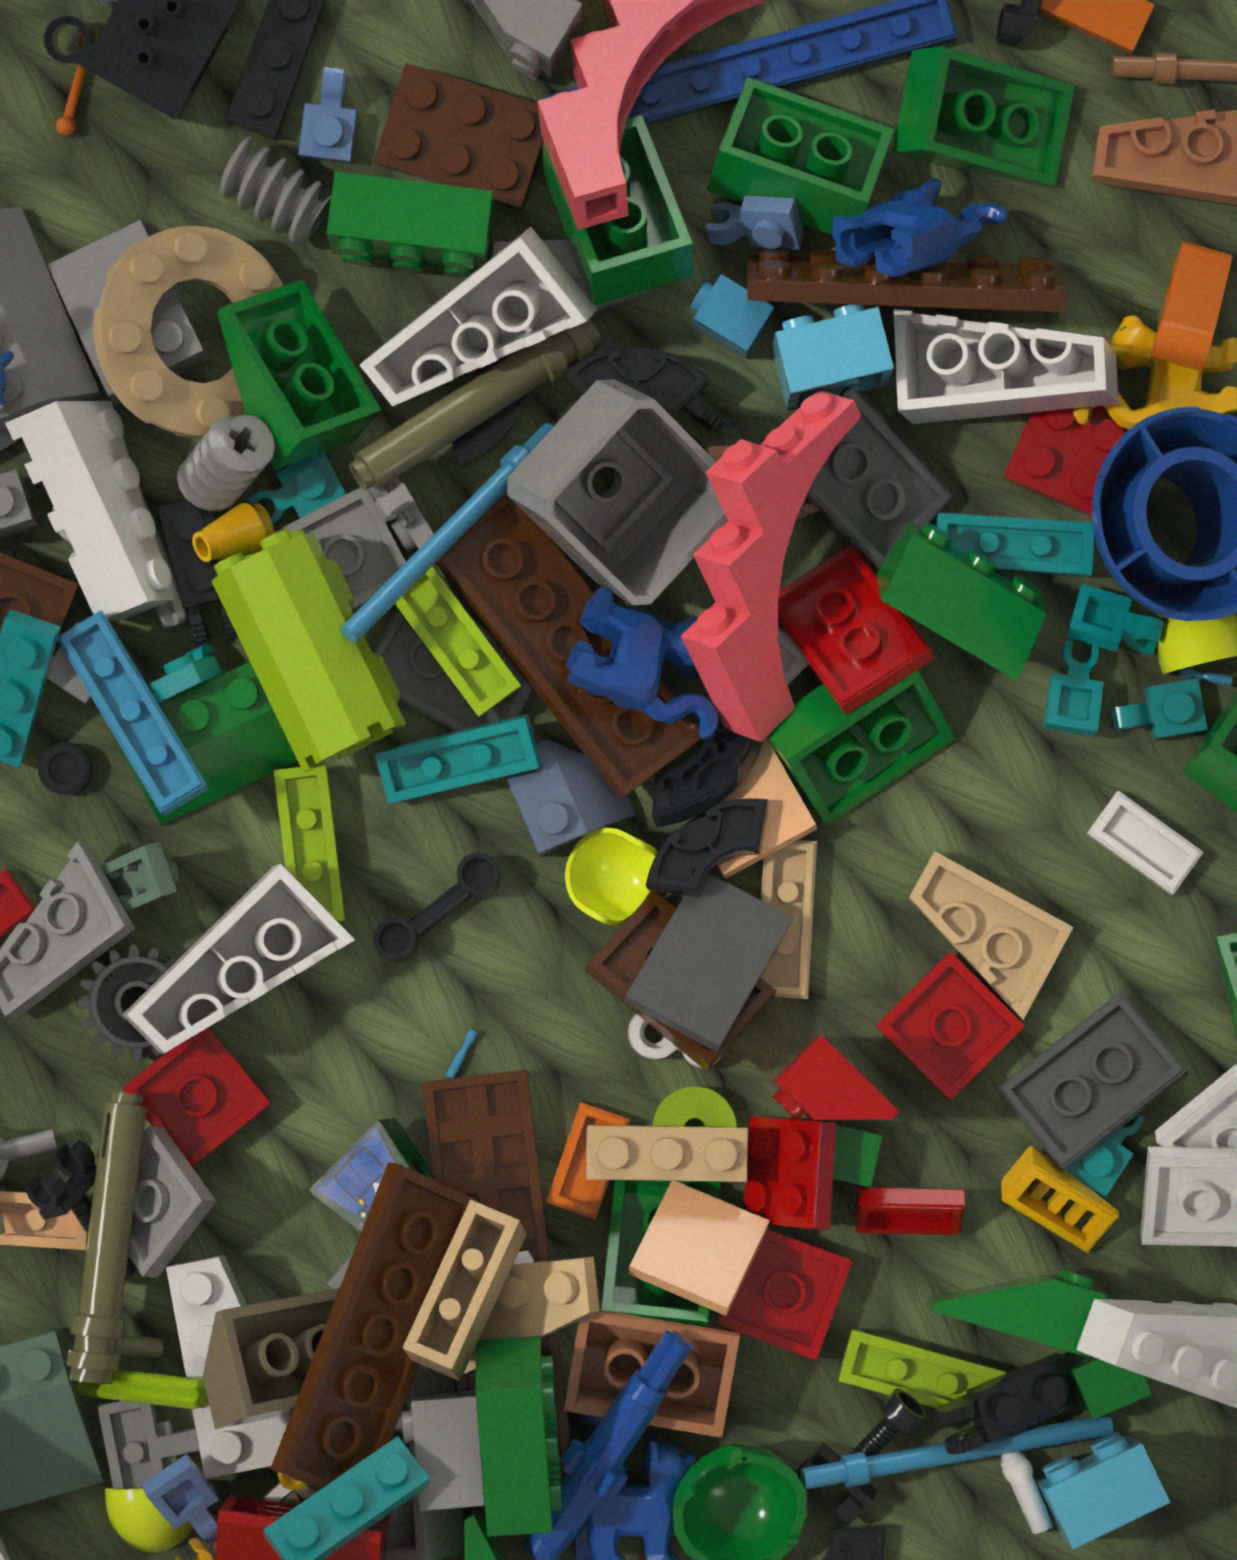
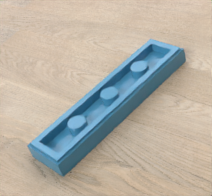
M100 610L58 636L59 644L160 813L165 817L210 789L105 613Z

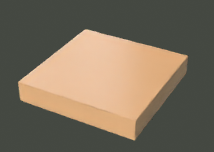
M767 737L763 740L758 758L749 774L729 796L720 802L746 798L768 799L769 808L760 855H741L720 864L718 868L724 879L817 830L816 823Z
M671 1181L629 1266L628 1275L727 1316L768 1230L770 1220L677 1181Z

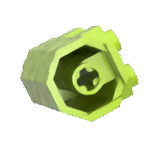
M284 529L260 541L262 551L246 556L241 552L214 565L218 576L212 580V583L302 771L307 772L327 765L325 759L333 755L341 759L390 735L393 733L392 729L401 728L406 725V722L397 705L400 692L383 656L372 653L364 635L356 643H352L341 632V627L354 615L352 607L355 598L337 561L326 558L315 533L305 534L303 529L290 533L289 529Z

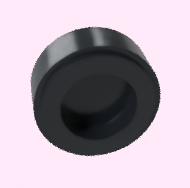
M68 742L56 743L47 748L41 755L38 764V774L43 785L50 791L63 796L81 792L90 782L93 772L89 755L79 746Z

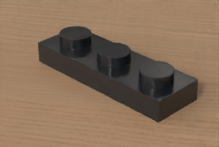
M327 0L268 1L226 117L228 124L277 140Z

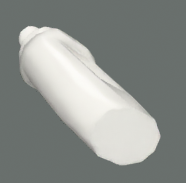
M1019 1451L1002 1454L1000 1464L1003 1476L1010 1482L1032 1534H1038L1053 1527L1045 1503L1033 1478V1468L1025 1453Z

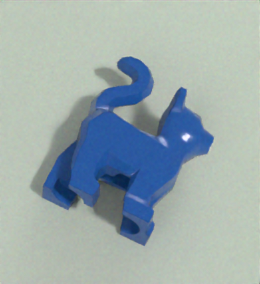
M931 179L925 182L919 189L898 191L888 202L876 204L858 216L833 217L832 239L836 243V262L856 267L867 264L870 259L875 257L876 272L893 277L905 275L910 271L944 264L960 246L979 235L983 228L982 224H1002L1008 220V213L1000 205L980 203L965 207L957 219L948 210L936 207V200L941 189V180Z
M601 586L596 590L594 595L586 602L579 624L589 632L598 634L611 641L610 653L608 657H601L595 654L591 644L579 640L572 647L566 668L571 671L567 682L594 695L608 697L618 707L642 711L656 721L673 723L684 718L689 713H695L700 718L699 737L702 739H710L715 735L719 725L717 710L710 700L700 694L682 693L667 703L662 702L657 696L663 660L691 680H695L698 677L699 673L680 637L698 618L692 617L683 622L670 623L652 611L628 608L614 603L612 590L607 587Z
M581 1414L580 1420L583 1423L598 1426L602 1417ZM648 1432L645 1451L642 1457L646 1483L626 1482L616 1498L606 1494L604 1498L599 1499L575 1536L576 1560H625V1556L618 1551L617 1542L620 1536L643 1537L646 1560H679L676 1554L670 1552V1541L674 1532L673 1497L682 1478L696 1463L695 1454L682 1449L676 1443L657 1440L655 1432Z

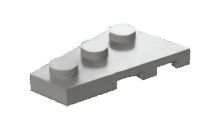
M81 841L75 843L67 855L71 860L56 880L50 879L39 894L43 899L25 923H18L0 948V1008L7 1018H19L135 929L88 843Z

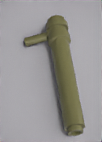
M588 319V321L549 336L539 343L524 347L357 452L354 455L355 460L349 464V469L354 479L365 491L371 487L378 490L545 382L554 384L563 378L562 373L569 369L570 366L593 355L594 351L602 345V340L596 327Z
M112 1092L111 1101L105 1102L79 1309L78 1313L72 1314L70 1333L75 1334L74 1348L68 1349L66 1366L71 1367L70 1380L112 1384L113 1373L119 1371L121 1357L158 1359L163 1353V1342L159 1338L124 1335L126 1320L121 1318L147 1106H142L143 1095Z

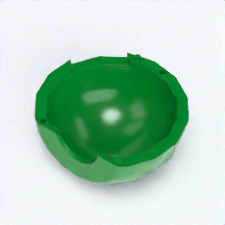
M741 1444L719 1447L697 1461L680 1481L673 1497L674 1535L685 1554L694 1560H780L800 1540L799 1535L807 1517L806 1494L808 1493L789 1463L769 1449Z

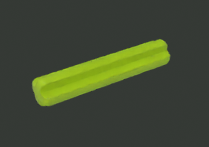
M119 1370L113 1373L112 1384L80 1381L77 1383L78 1393L86 1397L194 1410L205 1408L209 1404L203 1379Z

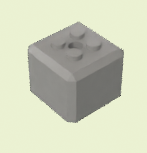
M615 379L596 380L507 477V496L595 582L611 589L614 594L632 605L652 604L694 558L693 554L710 539L712 533L728 521L705 473L716 461L655 399ZM603 467H611L615 476L612 487L604 493H595L592 487L595 473Z

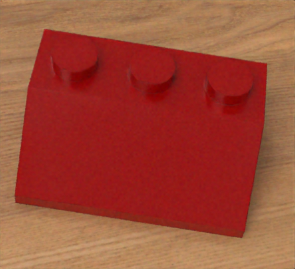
M822 1035L814 1036L770 1081L778 1089L771 1097L792 1118L798 1120L803 1114L808 1119L813 1120L893 1119L900 1112Z
M230 1494L218 1512L216 1560H281L264 1537L263 1529L299 1504ZM389 1516L382 1518L324 1560H384Z

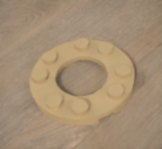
M180 226L150 235L135 243L110 268L104 279L106 284L102 291L99 308L94 310L93 335L100 367L117 398L137 418L146 424L152 423L164 430L176 433L175 436L203 438L218 419L245 414L233 368L220 379L207 383L184 380L169 370L155 350L151 334L153 310L164 292L176 283L188 280L201 281L207 285L217 287L233 303L284 285L272 266L258 251L240 238L219 229L205 226Z

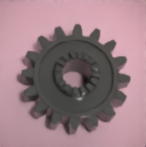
M131 944L127 950V958L123 959L115 949L107 951L109 965L105 967L97 961H93L90 964L91 969L97 975L94 981L80 980L79 986L89 991L88 999L77 1001L76 1007L89 1009L90 1017L83 1020L80 1026L82 1029L96 1027L98 1033L92 1042L96 1047L104 1044L107 1040L112 1042L111 1056L118 1058L124 1047L130 1048L132 1060L141 1059L143 1047H148L154 1056L162 1054L122 1015L124 1012L121 1008V997L127 989L137 987L146 992L176 962L174 958L167 960L163 964L157 962L159 949L152 947L145 957H139L137 945Z

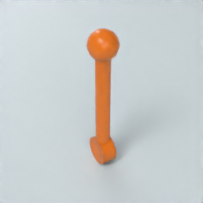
M82 34L80 35V37H79V39H78V44H79L80 49H81L82 44H83V35H82ZM79 64L76 68L64 115L56 122V131L62 136H70L76 130V123L73 118L87 71L86 68Z

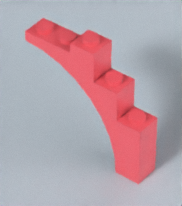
M603 0L604 14L610 28L602 31H592L584 36L570 39L572 70L579 89L571 92H560L552 97L539 100L538 111L543 141L578 230L629 216L626 181L620 162V148L627 118L643 86L658 67L693 35L729 15L765 3L764 0Z
M821 390L806 398L800 408L778 428L772 430L760 445L740 439L735 445L729 447L722 457L705 472L728 522L714 531L710 539L693 554L715 603L701 613L697 621L680 637L724 727L729 731L758 742H762L796 709L784 677L778 642V597L784 558L794 524L820 469L835 446L862 417L855 400Z

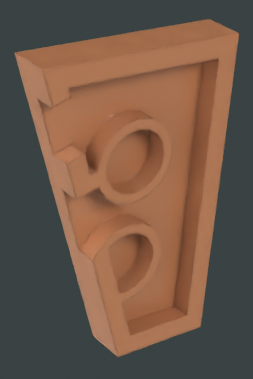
M1215 109L1196 112L1194 116L1169 120L1158 117L1100 126L1097 133L1090 182L1237 205V110L1216 113Z

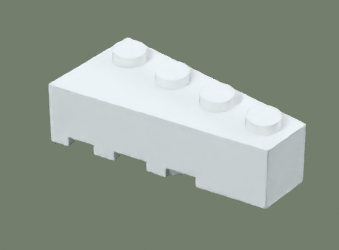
M530 227L374 351L360 364V367L393 407L452 381L467 372L489 365L508 354L539 343L549 336L588 321L597 309L532 227Z
M894 308L898 411L912 424L1118 404L1116 352L1103 337L1038 328L1030 330L1011 327L1009 324L980 323L960 320L958 317L939 314L930 316L916 314L910 310Z
M55 401L6 422L5 424L12 439L16 440L22 437L32 458V461L24 464L32 483L36 484L42 481L50 497L53 509L47 515L55 533L58 532L63 539L70 542L74 549L68 560L93 615L102 610L109 621L125 620L158 605L175 600L171 588V572L161 557L155 538V522L145 507L139 488V472L129 457L123 439V422L119 414L114 410L112 401Z
M281 864L273 866L122 1015L159 1053H166L237 1009L269 992L274 987L355 941V939Z
M225 1255L173 1264L166 1267L187 1378L203 1379L215 1313L220 1310L247 1305ZM209 1404L205 1408L192 1409L204 1476L212 1478L271 1466L291 1414L215 1430Z
M1094 1299L1076 1349L1077 1351L1237 1408V1305L1231 1303L1203 1305L1182 1301L1154 1303L1146 1300Z

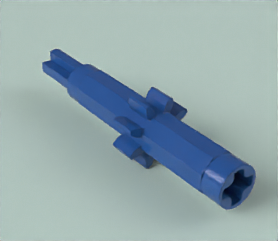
M668 1330L664 1332L641 1369L636 1370L626 1386H623L591 1437L586 1439L584 1443L574 1439L562 1456L561 1461L566 1464L562 1469L566 1473L561 1481L562 1511H552V1532L529 1534L522 1544L524 1550L535 1560H558L563 1551L567 1550L599 1499L604 1498L606 1494L616 1498L628 1480L629 1476L624 1473L627 1467L623 1463L658 1411V1406L668 1393L666 1388L693 1348L692 1343L683 1339L682 1334L674 1330L672 1333Z

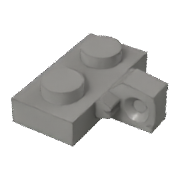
M399 477L378 490L373 487L368 489L375 500L374 505L384 521L397 519V522L392 524L391 527L407 552L415 547L419 550L434 535L416 506L413 497Z
M118 1400L97 1406L113 1488L141 1489L143 1488L142 1483L177 1461V1455L200 1451L196 1428L173 1432L171 1420L158 1422L155 1405Z

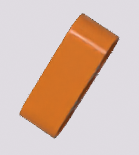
M1182 240L1169 281L1151 358L1202 372L1214 336L1233 258L1232 254Z

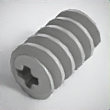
M248 136L240 143L228 161L220 183L219 193L225 199L231 198L238 193L237 206L242 210H247L255 205L254 217L260 222L267 220L273 215L271 224L273 231L281 233L290 227L289 241L294 245L300 244L312 236L329 215L332 195L323 202L318 199L322 183L316 181L306 190L301 188L305 173L301 169L291 177L286 178L284 176L287 165L285 158H281L271 167L267 165L270 148L267 146L263 147L255 155L249 153L253 137Z
M247 414L218 419L195 446L194 450L187 456L186 460L179 466L177 481L184 497L196 507L207 511H222L231 507L273 457L275 444L267 424L257 416Z

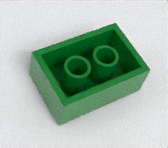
M642 115L627 119L620 148V162L626 181L629 216L578 230L545 143L542 144L544 179L593 306L693 276V242Z
M335 171L326 234L333 254H340L341 261L344 263L369 266L372 265V259L393 261V268L408 272H423L424 265L444 267V274L466 279L490 259L496 212L493 191Z
M540 1336L478 1340L476 1345V1404L487 1537L552 1532V1511H562L561 1465L557 1440V1411L554 1400L553 1357L542 1356Z

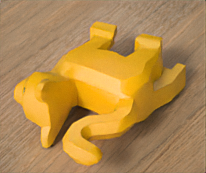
M1135 315L1122 319L1111 341V347L1116 352L1117 370L1146 366L1150 369L1146 403L1143 408L1137 410L1130 409L1119 392L1118 404L1102 405L1118 426L1130 429L1149 416L1180 407H1199V409L1210 410L1223 415L1237 411V388L1227 386L1218 394L1206 393L1201 390L1203 373H1222L1233 369V364L1237 363V338L1223 340L1220 346L1211 345L1204 368L1200 372L1151 358L1156 332L1144 325L1140 318ZM1095 406L1074 408L1073 414L1077 422L1082 425L1088 424Z

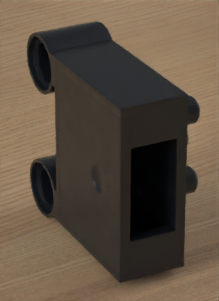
M119 0L97 41L92 26L85 20L73 16H60L52 20L46 27L43 36L44 46L48 54L56 61L66 64H79L167 116L179 120L245 1ZM68 25L76 26L83 35L82 47L73 55L64 54L57 43L59 32Z

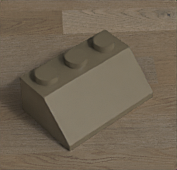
M340 1288L235 1307L215 1313L203 1372V1380L215 1430L292 1413Z

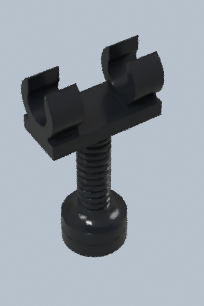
M78 1140L71 1148L66 1143L55 1155L56 1166L65 1176L69 1177V1180L65 1183L57 1173L50 1170L42 1179L37 1174L27 1185L26 1193L30 1201L41 1209L39 1214L43 1220L66 1215L72 1210L88 1235L92 1202L86 1196V1192L95 1184L97 1165L95 1164V1155L92 1149L83 1141ZM129 1256L125 1280L138 1271Z
M896 1388L881 1404V1409L885 1414L883 1419L877 1423L873 1430L849 1454L864 1452L866 1457L879 1454L887 1443L897 1435V1432L903 1431L907 1434H912L926 1420L927 1414L925 1410L909 1393ZM822 1442L795 1472L802 1483L801 1468L840 1462L841 1457L826 1443ZM840 1483L849 1492L835 1506V1511L832 1514L846 1527L873 1501L877 1489L870 1483L848 1488L845 1486V1483Z

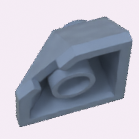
M548 739L536 743L542 762L539 768L506 776L539 856L580 840L588 833L597 829L608 828L636 816L628 795L620 800L585 754Z

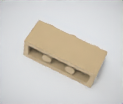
M587 1125L586 1179L747 1182L748 1128Z
M470 1199L403 1345V1350L412 1361L458 1381L461 1380L527 1235L520 1220Z

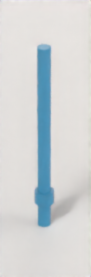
M544 423L522 446H514L500 460L501 467L341 627V632L347 640L356 643L507 491V477L554 426Z
M1106 1414L1094 1420L1088 1417L1026 1428L959 1455L947 1453L945 1443L868 1457L865 1456L864 1452L841 1456L840 1462L801 1468V1480L805 1490L845 1483L847 1488L869 1484L870 1478L1108 1436L1113 1433V1422L1111 1416Z

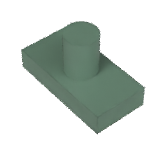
M160 841L142 846L101 865L127 914L177 892L175 885L179 879L178 868L170 857H165Z

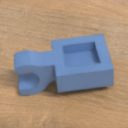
M324 67L321 104L305 103L298 154L300 158L352 164L358 112L356 109L343 108L347 74H345L344 69Z
M745 195L742 206L729 202L715 203L713 211L717 223L721 224L707 223L705 227L709 242L715 245L731 244L740 237L747 236L750 247L800 250L805 236L795 198Z
M187 1454L142 1483L146 1497L174 1530L188 1521L207 1545L217 1539L216 1519L218 1518V1513L212 1504L219 1500L214 1486Z

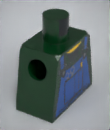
M396 1118L377 1120L309 1190L315 1197L361 1233L388 1162L401 1164L435 1181L436 1179Z

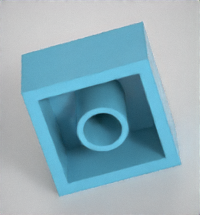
M851 304L834 310L835 318L814 322L813 316L809 315L782 323L783 330L775 332L772 354L786 410L800 407L806 398L818 390L839 395L845 387L853 388L858 393L888 385L894 367L879 307L866 310L865 305Z
M1115 1432L1100 1438L1090 1445L1093 1453L1079 1460H1073L1071 1455L1061 1457L1044 1466L1042 1470L1045 1476L1035 1480L1062 1539L1072 1549L1171 1503L1143 1444L1131 1435L1125 1437L1120 1436L1119 1432Z

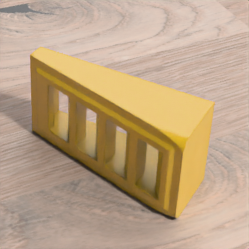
M1029 1146L1001 1181L1002 1201L1086 1253L1090 1252L1119 1218V1211L1068 1171L1063 1173L1053 1159L1033 1146ZM1035 1178H1037V1180L1028 1189V1186L1034 1181ZM1050 1187L1055 1189L1056 1191L1047 1202L1041 1199ZM1069 1199L1073 1200L1075 1203L1064 1216L1060 1214L1059 1211ZM1087 1210L1094 1213L1082 1229L1075 1225Z

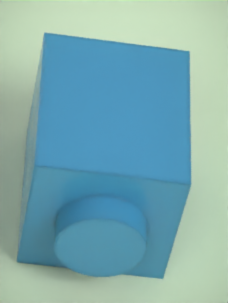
M722 274L714 286L706 281L690 306V309L697 312L693 318V327L745 359L771 320L775 308L766 301H748L747 289Z

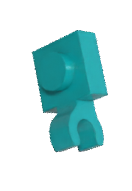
M1082 583L1066 637L1117 652L1122 639L1133 650L1153 655L1156 644L1160 640L1164 621L1156 617L1129 612L1133 598Z
M204 644L163 666L167 675L149 683L158 703L224 674L215 656L208 657V654L214 651L210 644Z
M1198 678L1144 688L1146 703L1126 705L1111 710L1114 731L1150 725L1153 740L1208 730Z

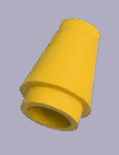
M243 502L204 527L201 531L194 533L192 538L193 547L197 556L204 562L228 558L241 552L243 555L260 552L263 549L259 542L274 534L272 520L264 507L257 503L249 505Z

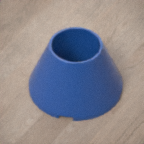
M1180 407L1149 416L1135 424L1119 438L1107 454L1098 473L1093 491L1092 522L1101 557L1110 574L1129 596L1147 609L1162 616L1183 621H1208L1237 613V417L1230 414L1223 415L1210 410L1199 409V407ZM1158 477L1172 482L1182 490L1189 499L1196 516V541L1192 553L1184 564L1169 558L1158 547L1148 527L1146 516L1147 500L1150 490Z

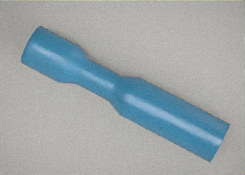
M1190 667L1180 669L1179 676L1196 677L1206 682L1231 686L1233 676L1210 671H1196Z
M469 1029L461 1050L456 1054L446 1076L450 1078L457 1077L470 1046L475 1042L479 1034L478 1032Z

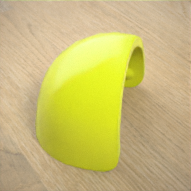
M1232 614L1208 621H1183L1168 618L1163 625L1157 646L1158 660L1163 675L1183 668L1237 656V616Z
M602 828L588 833L577 842L566 863L565 882L569 897L581 911L604 924L617 926L626 923L654 892L647 890L646 881L653 860L658 853L657 850L643 840L615 828Z
M105 1487L108 1519L120 1538L135 1549L154 1553L169 1550L179 1545L188 1537L193 1529V1526L187 1521L174 1530L146 1497L143 1488L116 1489Z

